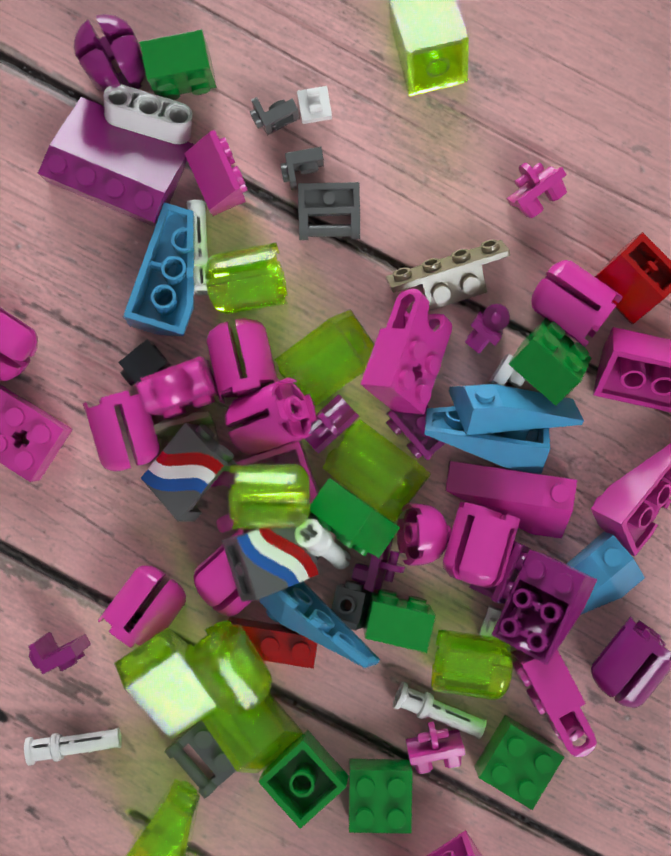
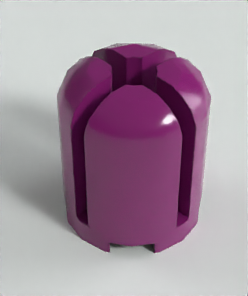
M96 15L97 21L105 35L102 38H99L89 19L81 24L75 34L73 48L79 64L95 87L103 92L108 86L115 88L120 85L140 89L146 72L140 44L129 24L115 15ZM114 59H116L121 69L119 73L116 72L111 63Z
M630 616L594 660L591 674L597 686L607 696H615V702L625 707L637 708L645 703L671 671V651L665 648L666 643L660 638L661 636L640 620L635 623Z

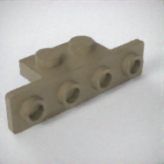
M488 240L479 247L470 250L460 249L453 252L451 256L442 259H428L417 267L397 269L393 274L388 275L386 279L393 293L421 284L423 294L429 301L428 310L430 311L487 293L482 265L510 256V251L502 240Z

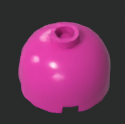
M406 503L401 511H406L404 519H398L397 525L400 527L397 532L398 550L400 553L406 554L407 560H403L406 565L430 564L444 553L450 538L451 528L447 525L445 518L438 509L425 504Z

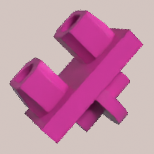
M525 162L519 166L521 176L514 181L520 189L506 199L511 206L518 207L526 217L534 218L544 209L537 198L539 195L545 192L549 201H556L567 193L562 180L566 173L562 167L556 170L550 166L544 170L541 163L531 167Z
M434 722L427 723L429 732L417 734L418 737L405 739L410 764L415 766L418 774L429 773L433 769L432 761L443 760L445 767L448 768L460 767L461 757L466 755L460 731L458 729L448 731L447 728L436 730Z

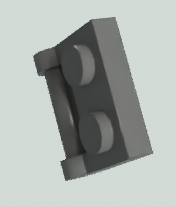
M359 182L298 183L299 240H309V237L351 236V239H360ZM308 216H351V224L308 225Z
M208 714L203 716L164 751L170 759L174 758L200 788L198 792L203 798L213 793L220 784L246 763V758ZM188 743L215 774L210 779L205 776L183 750Z

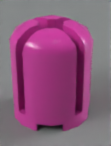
M562 260L552 265L547 271L545 279H541L532 295L531 306L539 315L551 322L557 323L565 330L566 334L586 347L589 341L585 337L589 335L593 338L616 307L612 301L614 300L619 303L623 296L574 262Z
M0 307V380L8 381L21 374L29 365L31 360L28 356H34L38 348V335L33 328Z
M249 318L235 319L248 378H244L233 330L229 326V322L226 321L218 324L208 334L207 346L221 403H225L224 398H239L279 381L266 329L257 320Z
M285 378L236 398L229 405L225 415L226 427H234L239 424L244 425L228 433L231 442L242 453L253 456L259 455L312 435L309 434L311 422L317 419L315 406L309 394L304 396L301 390L293 384L297 380Z
M127 390L104 396L99 400L100 405L89 408L87 402L82 403L100 463L105 469L123 471L131 468L114 409L115 406L120 408L136 465L147 464L153 461L159 454L160 445L154 430L151 414L145 411L139 394L130 396Z
M460 501L443 558V569L450 577L484 588L498 586L505 574L520 519L508 514L502 515V513L486 507Z
M241 527L232 536L245 534L250 531L248 529L244 531ZM223 544L195 569L193 579L196 590L200 597L209 606H212L213 610L217 613L231 617L239 614L252 602H241Z
M153 566L138 567L98 618V622L105 619L112 626L108 632L128 647L132 648L136 643L147 651L144 656H148L156 643L186 602V594L182 586L175 580L170 579L134 628L130 626L132 620L166 575Z

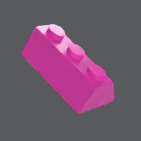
M612 327L602 349L593 395L671 412V340Z

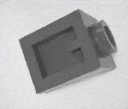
M257 97L251 99L254 110L250 111V115L256 127L259 129L263 126L267 135L299 119V111L293 98L286 102L285 100H279L273 103L267 112H264Z
M322 147L285 153L286 163L281 164L283 181H290L291 190L297 189L295 171H300L301 174H310L319 170L318 167H324Z

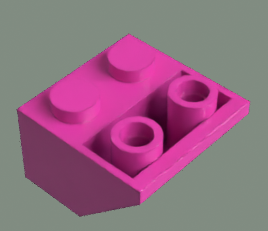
M215 130L210 131L184 154L212 216H215L246 202L243 193L248 190L238 166L231 167L235 160L226 138L219 139Z

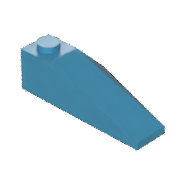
M164 202L123 317L130 327L156 335L184 336L194 308V211Z
M497 384L449 387V394L466 435L583 425L584 422L574 400L565 397L555 406L542 393Z
M455 406L427 408L425 435L510 470L535 474L542 473L550 451L549 428L466 435Z
M605 531L567 563V565L598 579L581 614L624 597L645 578L630 553L613 534Z
M304 581L260 599V603L266 608V614L273 621L279 622L363 668L376 665L380 661L379 657L341 621Z

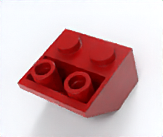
M642 232L630 240L594 277L623 296L619 303L614 300L612 303L616 305L615 308L631 324H634L671 293V260Z

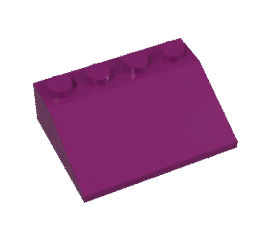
M81 97L50 143L38 174L48 183L155 227L164 202L170 204L186 166L187 159L184 153L194 144L188 141L184 144H173L113 126L105 119L104 106Z

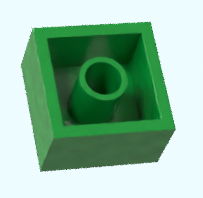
M202 29L140 41L146 77L155 95L176 100L180 98L181 94L192 92L194 95H202L210 92L212 88H217L210 51Z
M545 318L523 340L508 365L556 406L582 381L592 357L589 356L588 350L582 344L573 342L566 335L565 330L557 323Z
M330 478L308 507V510L317 516L315 520L323 528L335 534V538L350 549L353 548L365 557L369 552L380 558L400 529L397 524Z
M379 589L378 593L372 592L363 627L365 639L427 653L436 617L431 606L426 604L427 600L416 596H409L408 600L396 597V592Z
M505 715L474 765L479 779L533 811L565 756L555 744Z
M307 730L263 770L258 783L301 829L346 788L349 775Z
M349 758V833L411 834L412 767L409 759Z

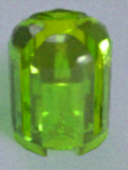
M276 242L215 253L208 258L205 267V278L209 281L206 283L210 301L218 312L230 315L288 304L285 296H288L285 275L280 261L277 260V254H280Z
M298 464L231 465L230 473H236V476H234V484H231V491H229L230 519H237L234 520L232 529L298 528L305 524L310 514V480L302 466Z
M229 620L218 622L205 629L207 635L195 647L191 643L189 644L185 652V661L217 708L226 714L238 715L242 714L245 710L248 712L254 709L268 696L272 682L271 671L241 625H232Z
M438 630L435 645L439 646V648L437 647L434 664H432V691L490 700L501 699L509 688L513 672V654L509 644L491 636Z

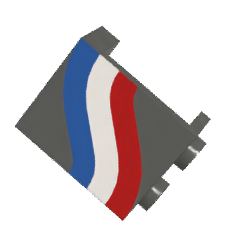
M185 423L141 477L177 521L195 522L202 513L195 505L223 471L237 472L240 468L232 459L234 457L233 453L225 446L219 445L213 438L215 436L213 431L204 424Z
M300 514L283 517L273 524L222 540L241 602L259 600L319 575L316 556L300 546L295 539V530L302 522Z

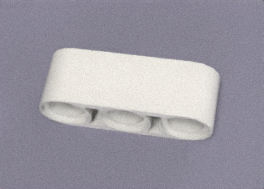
M125 85L115 88L108 86L105 89L104 116L109 124L173 144H184L190 139L193 113L188 105Z

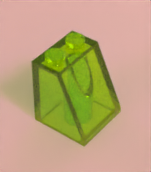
M389 0L390 23L408 95L412 96L468 82L469 37L455 0Z
M350 309L327 319L274 360L279 365L280 374L284 378L297 380L293 384L301 390L304 396L309 394L316 407L364 374L375 344Z
M361 419L346 430L343 441L328 454L326 463L322 467L372 508L394 522L403 512L401 511L402 507L406 503L411 502L431 475L415 459Z
M169 628L164 629L115 662L124 689L171 739L223 705V701L202 655Z
M242 670L230 675L225 681L226 685L218 692L214 691L208 694L202 700L203 705L196 712L237 772L259 773L303 734V731L253 673Z
M175 778L133 838L125 856H189L200 795L192 784L187 781L181 782Z

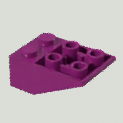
M530 549L492 635L548 665L584 610L598 579L544 553Z

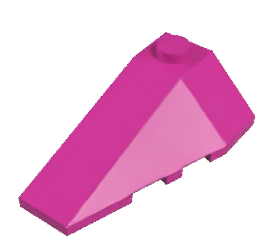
M671 443L611 484L602 495L596 498L591 508L597 524L605 532L613 534L634 557L656 530L658 525L653 522L661 507L667 509L671 503V499H669L671 496Z
M449 461L445 491L471 504L486 507L502 513V515L508 514L519 518L518 528L530 534L562 539L573 512L577 480Z

